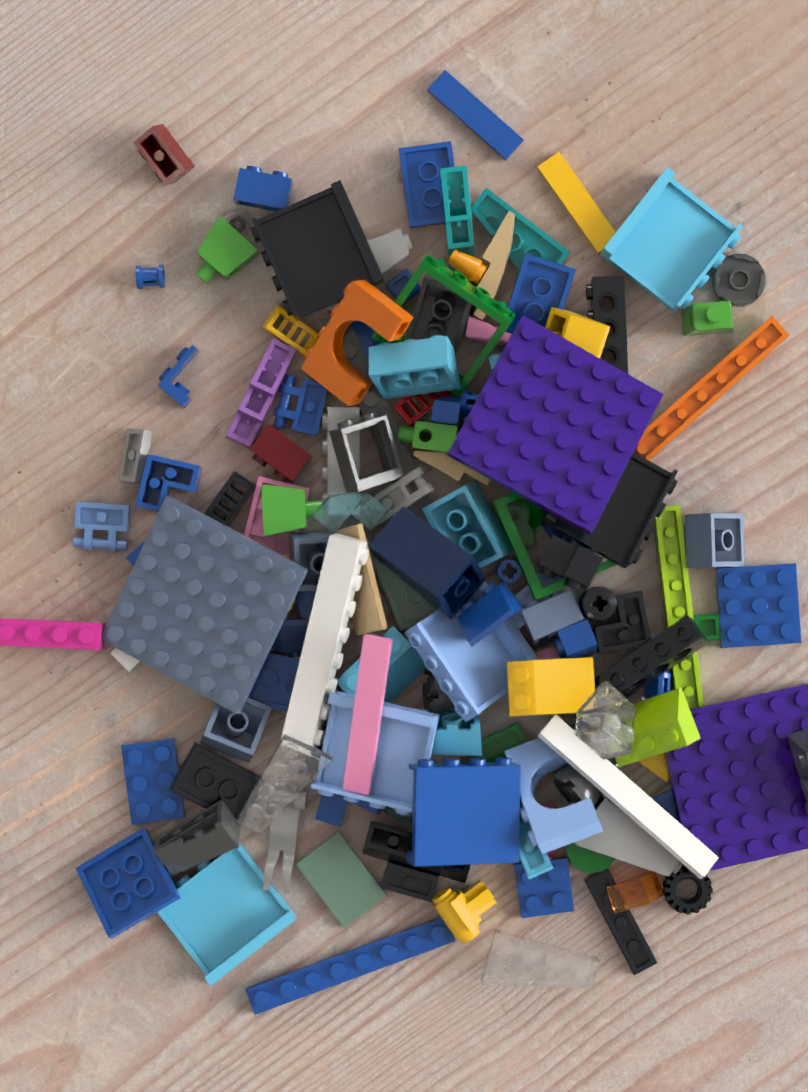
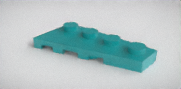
M485 188L471 207L472 212L492 237L495 236L508 211L515 214L513 241L509 258L518 270L520 269L524 253L562 264L571 253L488 188Z

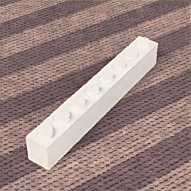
M338 533L329 535L280 741L282 744L311 752L318 746H321L324 740L325 731L322 730L324 720L328 719L331 705L328 704L329 694L336 690L337 679L334 678L336 670L341 667L344 655L341 653V649L349 636L350 628L347 627L349 617L353 616L356 608V602L353 599L355 591L360 589L362 583V576L359 574L361 566L365 565L368 558L367 541Z

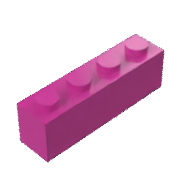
M0 618V645L104 650L102 633L105 629V623Z

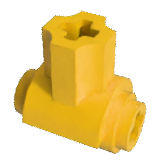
M481 880L464 892L461 890H451L450 887H447L432 898L434 902L433 907L457 941L461 940L462 943H467L479 934L480 915L497 903L492 893Z

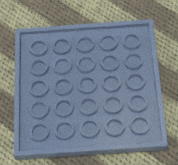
M166 496L102 633V640L228 710L239 714L305 579L308 569L177 499Z

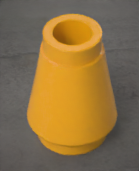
M456 249L447 262L456 271L465 275L470 283L474 282L476 284L480 283L489 267L484 264L485 260L459 252Z

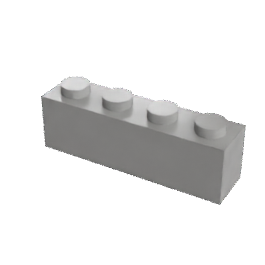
M328 407V414L322 415L323 430H328L327 440H322V456H327V467H322V483H327V493H322V509H327L328 515H360V492L346 493L329 431L338 428L337 423L350 419H353L354 423L359 422L360 407ZM360 430L347 433L346 436L359 478Z

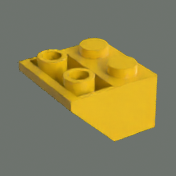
M551 307L545 328L600 358L610 326L572 311Z

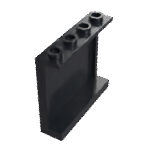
M341 180L332 183L331 188L258 220L252 218L254 226L250 228L256 243L262 242L265 251L261 252L266 267L272 265L276 275L271 278L277 291L283 290L287 300L282 301L288 316L294 315L296 321L342 301L345 296L343 294L345 288L353 281L366 279L373 286L384 282V277Z
M633 452L590 535L548 511H545L540 523L625 569L632 563L636 564L643 552L640 546L643 540L647 541L654 530V526L651 524L655 516L659 518L665 509L666 503L663 500L666 494L670 495L677 485L678 481L674 478L678 470L674 469L670 473Z

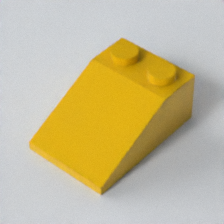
M593 657L507 662L510 716L596 712Z

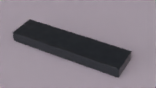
M607 868L585 878L584 881L633 975L657 964L609 869Z

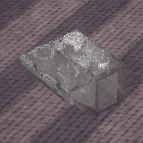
M608 681L602 682L577 711L575 736L603 760L631 754L632 742L634 741L635 706Z

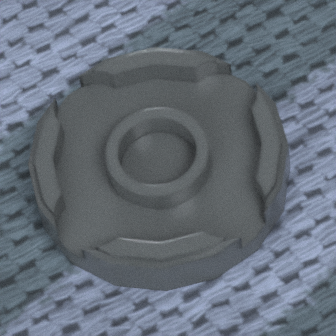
M733 254L724 258L712 276V286L721 301H731L733 307H744L753 303L762 295L766 285L764 269H762L754 257L747 254Z

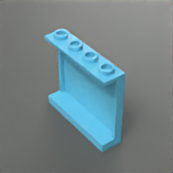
M667 167L599 255L675 313L680 307L685 310L694 297L691 295V292L695 287L701 289L710 277L706 273L711 267L716 269L726 257L722 254L727 246L731 249L741 238L738 232L743 226L739 224L737 228L674 180L673 177L676 173Z
M240 842L238 848L219 855L213 861L210 859L199 864L196 867L199 872L194 876L190 877L187 874L176 882L177 891L181 898L157 912L204 972V978L210 986L297 918L296 914L271 882L269 890H263L264 873Z

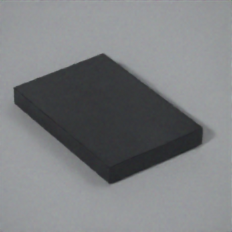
M194 742L169 790L205 809L223 800L241 825L266 779Z

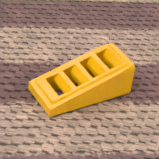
M279 305L273 308L261 326L262 329L283 343L297 349V352L305 356L310 348L314 347L318 340V332L302 321H296L293 315L288 316L286 310ZM282 316L283 320L276 329L272 327L278 317ZM288 322L293 323L286 335L281 333ZM299 327L302 329L295 341L291 340V337ZM308 333L311 337L305 346L301 347L299 344Z

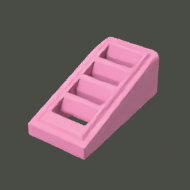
M469 316L465 339L487 343L497 328ZM505 332L496 345L506 346L511 334Z

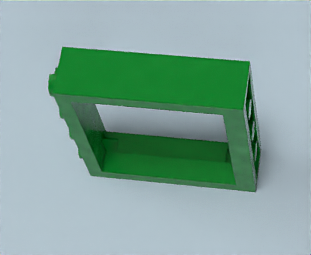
M426 254L395 300L396 304L400 307L403 305L425 272L500 323L465 375L459 374L461 389L450 390L460 397L506 332L516 314L506 307V303L501 301L498 303L491 298L489 292L480 286L475 287L469 283L465 275L458 271L453 272L447 268L443 260L439 259L438 261ZM376 331L371 336L379 343L391 344L404 342L408 339L402 336L399 340L387 341Z
M513 492L493 501L492 504L533 598L538 600L566 588L567 586L564 585L566 580L563 579L545 588L542 587L507 507L508 504L523 498ZM606 560L601 563L596 574L617 564Z

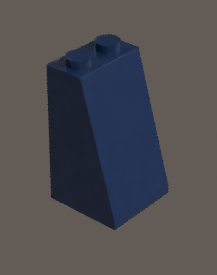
M404 506L390 517L388 524L381 532L373 536L371 543L368 545L373 555L449 619L453 618L486 580L472 555Z

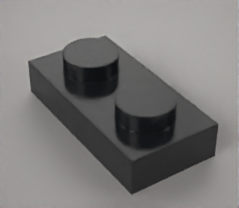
M388 861L380 888L432 902L439 876Z

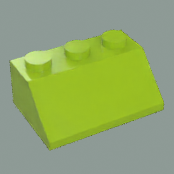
M682 687L611 711L609 743L618 767L688 746L700 739Z

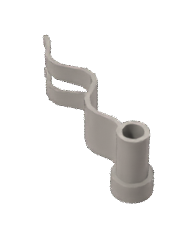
M270 787L268 803H272L274 806L270 824L269 851L264 871V891L269 890L272 874L282 850L284 893H290L291 872L296 851L297 825L300 810H306L308 789L297 788V790Z

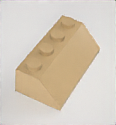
M362 523L332 531V534L338 533L367 541ZM369 551L365 565L361 566L359 574L362 576V583L360 589L355 591L353 599L356 602V608L353 616L349 617L348 620L350 632L355 631L356 636L388 629Z

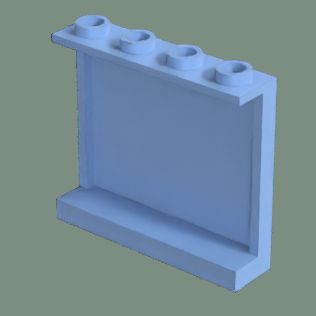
M486 581L483 582L466 603L471 599L477 602L484 597L481 592L488 587ZM460 609L452 619H449L441 611L437 610L404 633L407 635L411 646L417 650L424 660L426 668L432 672L439 682L441 690L447 694L454 704L456 712L467 722L508 693L507 662L539 659L511 618L507 619L472 647L468 643L457 618L463 611Z
M337 690L331 692L328 699V704H331L316 781L311 784L310 788L318 789V794L324 796L343 795V799L349 802L359 803L360 800L370 802L369 806L385 809V806L396 808V813L411 815V812H413V770L409 769V764H417L419 759L431 758L439 714L383 702L371 793L369 796L342 790L355 695Z

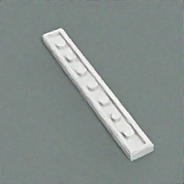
M555 714L537 736L698 878H704L719 857Z

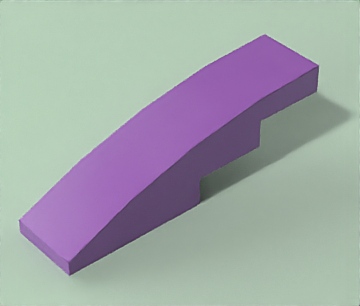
M274 338L272 339L238 408V413L226 434V439L247 449L251 448L297 349Z

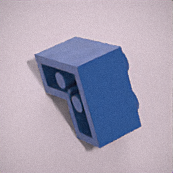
M147 454L136 507L159 512L165 497L169 496L171 488L197 494L203 468L198 465Z

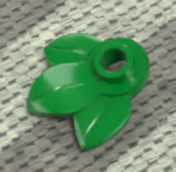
M521 498L516 502L508 504L507 507L509 511L513 510L517 513V519L514 520L523 544L525 546H533L535 543L534 532L543 530L540 521L545 512L537 508L538 506L532 502Z

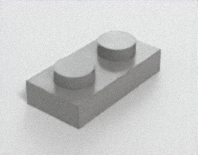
M127 429L119 481L141 484L147 454L151 446V431Z

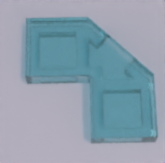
M368 492L329 495L312 516L334 534L350 514L371 531L388 510Z

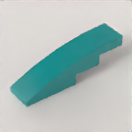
M467 165L440 168L448 260L455 249L475 257ZM449 264V269L452 270L453 272L456 271V270Z

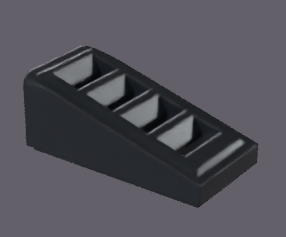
M234 471L204 514L229 527L256 488V485ZM234 481L247 488L246 492L243 493L232 485ZM228 490H231L240 496L241 499L237 502L226 493ZM224 498L235 507L233 510H230L220 503L221 500ZM216 507L228 514L226 519L214 512Z

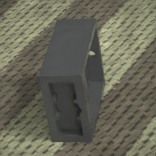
M376 412L360 416L361 421L354 423L353 419L337 423V429L329 431L346 493L360 492L404 477L387 415L376 416ZM371 426L383 470L358 478L346 434Z

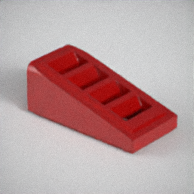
M449 391L440 392L442 397H448L451 394ZM427 393L433 400L429 404L421 394L405 396L393 408L406 424L412 427L416 421H419L433 409V403L439 397H436L434 393ZM416 396L425 408L420 410L412 401V398ZM406 403L415 411L416 415L414 417L404 407Z

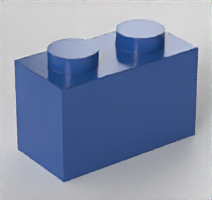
M247 166L246 169L240 168L233 199L235 204L276 212L289 206L293 181L292 178H288L287 173L273 171L272 174L263 173L261 168L255 166Z
M588 619L557 631L558 639L554 641L560 659L587 658L597 654V641Z

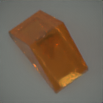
M653 871L645 872L606 887L614 913L650 904L664 895L657 874Z

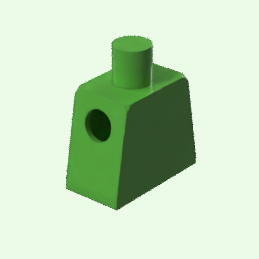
M220 216L197 251V254L205 263L195 274L206 284L216 273L225 280H228L259 255V251Z
M731 301L696 303L687 306L685 310L681 309L683 336L734 332Z
M416 421L415 428L400 426L398 442L412 443V448L417 451L447 454L460 429L454 425ZM425 433L432 434V438L428 442L422 441V436Z
M261 485L263 535L265 537L307 528V517L323 516L322 500L306 501V490Z

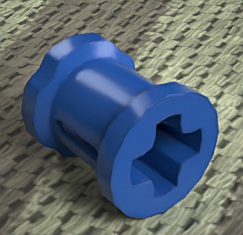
M158 265L155 268L136 266L137 288L143 289V286L165 288L164 265Z
M507 559L502 561L497 567V576L501 582L511 584L516 582L521 575V567L514 560ZM506 564L516 569V573L512 574V579H508L507 575H502V570L506 568Z

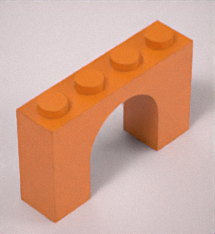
M366 279L353 281L347 285L343 292L344 298L331 311L330 321L319 331L317 335L318 340L314 347L310 348L305 354V362L301 367L303 371L348 407L360 404L373 382L352 366L345 356L343 338L347 328L354 321H361L370 326L387 341L401 339L414 318Z

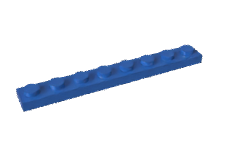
M438 917L246 988V992L253 1012L256 1015L455 942V937L443 919Z

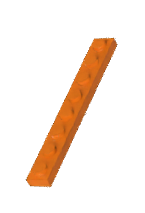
M773 316L768 318L646 427L634 453L650 461L789 336L786 330Z

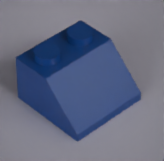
M493 582L481 592L484 595L483 598L477 602L471 599L461 607L463 613L457 618L468 643L472 647L523 608L504 582L498 586Z

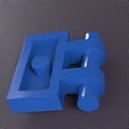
M285 375L284 384H281L279 389L281 393L279 405L274 410V416H276L274 427L284 429L286 419L293 420L292 431L318 437L328 390L317 381L303 378L301 388L294 387L296 377ZM291 396L299 397L296 412L288 410Z

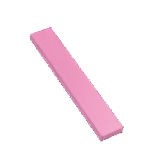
M365 634L361 650L342 790L367 796L371 793L389 667L392 639Z

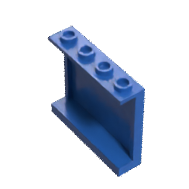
M506 757L495 758V762H486L484 758H470L469 763H460V759H444V763L434 764V760L419 759L417 764H409V769L413 770L412 851H407V862L413 866L519 863L521 765L511 762L512 759Z

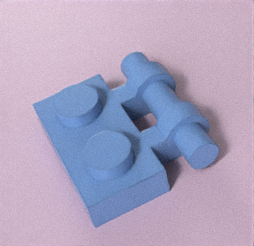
M76 502L74 528L85 530L84 537L74 536L73 547H81L86 551H92L93 548L107 549L108 552L116 553L117 550L127 551L128 540H118L117 535L118 532H128L130 506ZM94 530L108 531V539L94 538Z

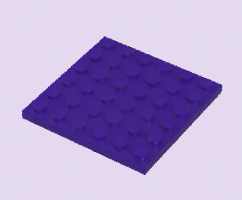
M522 315L451 445L447 456L590 535L663 394Z
M808 683L690 709L700 739L688 746L665 752L664 755L679 823L719 857L709 871L808 849L806 799L787 738L788 734L808 729Z

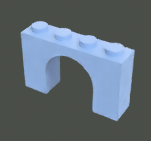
M537 738L504 751L506 758H511V762L521 765L520 799H522L524 807L520 808V812L524 822H530L532 827L528 834L533 847L539 846L542 854L603 832L591 798L559 809L546 808L535 801L534 792L540 779L551 771L570 765L543 740Z

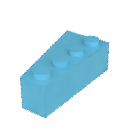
M456 710L435 713L439 714L431 755L482 756L479 714L465 722Z

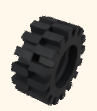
M684 864L676 874L672 872L669 877L666 876L662 884L664 886L662 890L667 903L677 912L691 915L693 912L696 914L700 912V909L707 907V902L711 901L710 895L713 893V888L707 874L704 878L700 879L695 874L691 875L689 869ZM684 879L694 880L697 884V893L691 899H683L678 895V884Z

